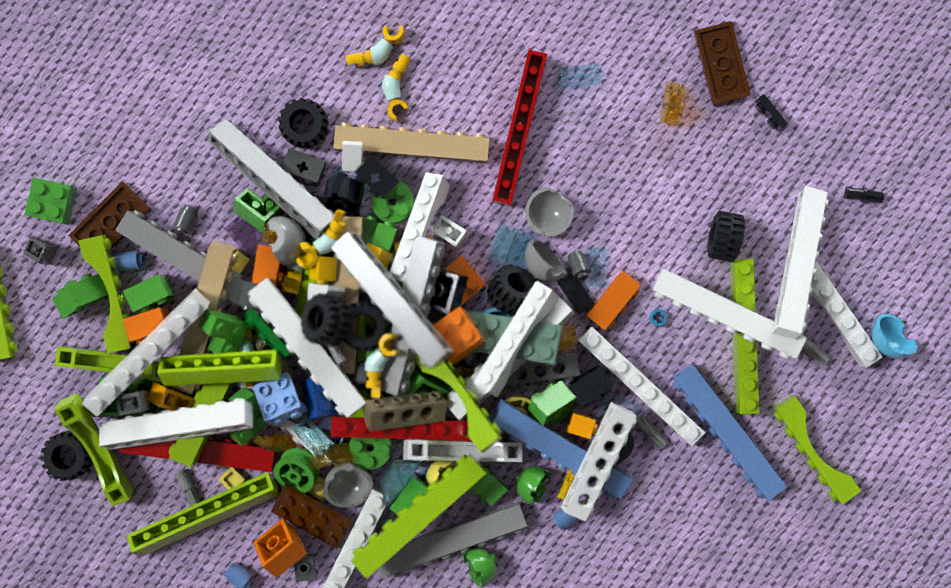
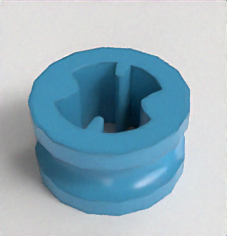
M662 309L653 310L649 315L650 322L655 326L664 325L667 321L666 312ZM656 312L663 315V320H660V323L653 319V316H656Z

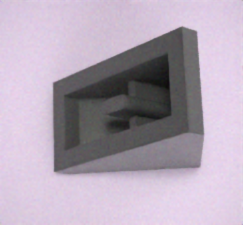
M30 236L23 254L40 264L51 265L58 247Z
M148 391L116 397L119 416L151 410Z

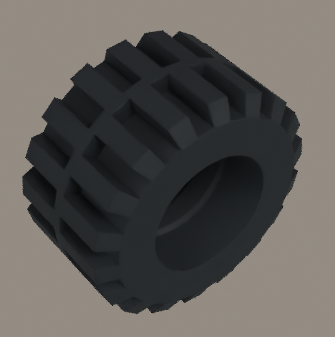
M299 98V100L293 99L291 100L292 103H286L284 105L285 109L280 111L281 117H278L280 123L278 127L281 130V135L290 144L302 149L304 147L309 149L313 145H319V142L325 139L324 135L328 133L327 126H329L327 114L322 107L308 98L307 100L304 98ZM301 113H309L314 118V126L306 134H298L293 129V121Z
M720 210L716 213L708 236L707 253L709 258L728 262L736 260L741 250L745 232L743 215Z
M509 264V266L504 265L498 269L488 285V299L491 300L490 303L498 311L514 317L537 279H534V276L527 269H522L521 266H514L513 264Z
M321 293L312 296V299H309L304 307V312L301 316L304 338L310 343L330 347L341 344L343 339H346L348 336L347 333L351 328L350 323H352V312L349 310L350 306L346 303L347 301L340 297Z
M360 301L351 304L349 310L352 312V322L358 315H369L375 322V330L371 336L360 338L353 333L352 323H350V331H348V336L343 341L352 349L359 351H371L379 347L380 339L388 334L389 326L388 320L383 316V311L371 302Z
M70 430L51 436L50 440L44 443L46 447L41 449V453H44L40 457V461H44L42 467L43 469H48L46 472L48 475L53 474V479L60 478V481H70L84 475V473L90 470L89 467L93 466L88 452ZM63 445L72 447L76 453V462L73 466L64 464L60 458V449Z

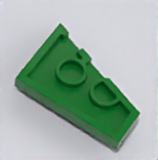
M252 308L247 311L244 321L258 334L262 342L267 343L272 348L271 350H277L279 358L281 357L285 360L290 356L291 352Z

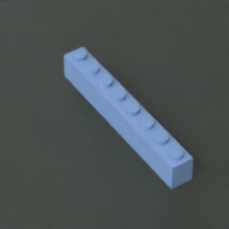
M689 364L672 377L675 381L672 383L679 393L683 391L686 395L684 400L691 408L693 406L698 411L696 413L697 417L702 423L706 421L710 426L708 428L710 434L714 438L718 437L720 439V447L725 453L730 452L733 456L731 461L737 468L741 467L745 473L742 475L749 484L753 482L757 487L754 491L761 499L764 497L770 501L787 488L693 364Z
M503 399L500 400L489 418L492 423L498 425L501 431L505 430L508 432L510 438L517 442L519 439L522 440L528 449L532 451L537 449L541 452L540 455L549 461L554 459L559 467L564 470L569 468L573 471L572 474L576 476L588 450L550 427L542 426L538 420ZM598 460L596 466L602 465L604 460ZM612 466L610 478L604 483L602 489H604L603 492L609 497L613 498L616 496L621 499L633 479L625 472ZM595 476L589 478L588 483L594 482Z

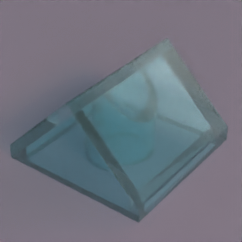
M499 223L486 259L503 266H509V264L518 265L523 269L526 246L533 238L535 239V236Z
M394 460L379 480L386 506L391 504L422 462L419 460Z

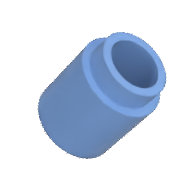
M139 250L120 252L119 255H115L116 268L122 271L142 269L143 265H145V256Z
M562 508L552 518L561 530L567 529L578 520V518L565 513Z
M232 563L224 574L227 578L226 580L236 588H248L253 581L251 579L252 574L239 564L235 565Z

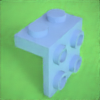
M288 372L282 373L280 380L263 381L256 384L253 388L264 422L271 426H280L285 423V420L299 418L303 415L302 413L307 411L306 405L298 398L291 375Z

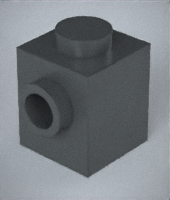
M306 551L307 554L294 564L296 582L316 579L315 553L310 554V551Z

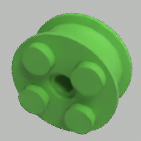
M399 181L384 199L380 196L376 198L372 195L371 205L374 213L380 220L397 224L410 216L414 206V199L408 186ZM391 199L396 200L395 205L389 204Z
M351 438L349 443V453L352 460L364 469H376L384 465L389 459L392 450L391 439ZM372 444L374 446V450H368L367 445Z
M300 448L286 450L274 468V476L282 487L287 483L303 493L308 492L313 487L315 480L321 472L320 464L312 452Z

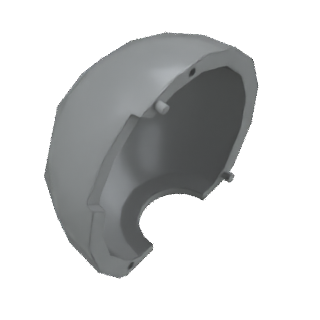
M544 187L536 190L529 197L525 208V217L528 225L535 233L542 236H556L563 233L570 226L574 218V205L560 193L550 187Z
M286 216L272 217L267 225H269V230H274L277 233V241L272 245L273 254L284 266L291 265L296 262L298 256H302L304 251L299 243L306 242V235L303 228L294 219Z
M533 238L527 244L524 260L527 270L534 277L542 281L552 282L561 279L567 274L561 260L537 238Z
M343 463L328 473L325 478L323 492L325 498L332 505L350 508L367 500L374 484L372 477L362 466L354 463Z

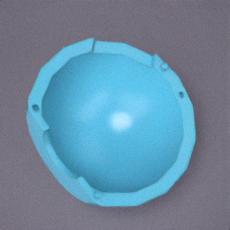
M881 314L875 320L871 330L873 344L879 352L895 359L905 358L915 353L918 345L914 339L907 340L904 337L903 329L905 325L902 322L903 320L891 314Z

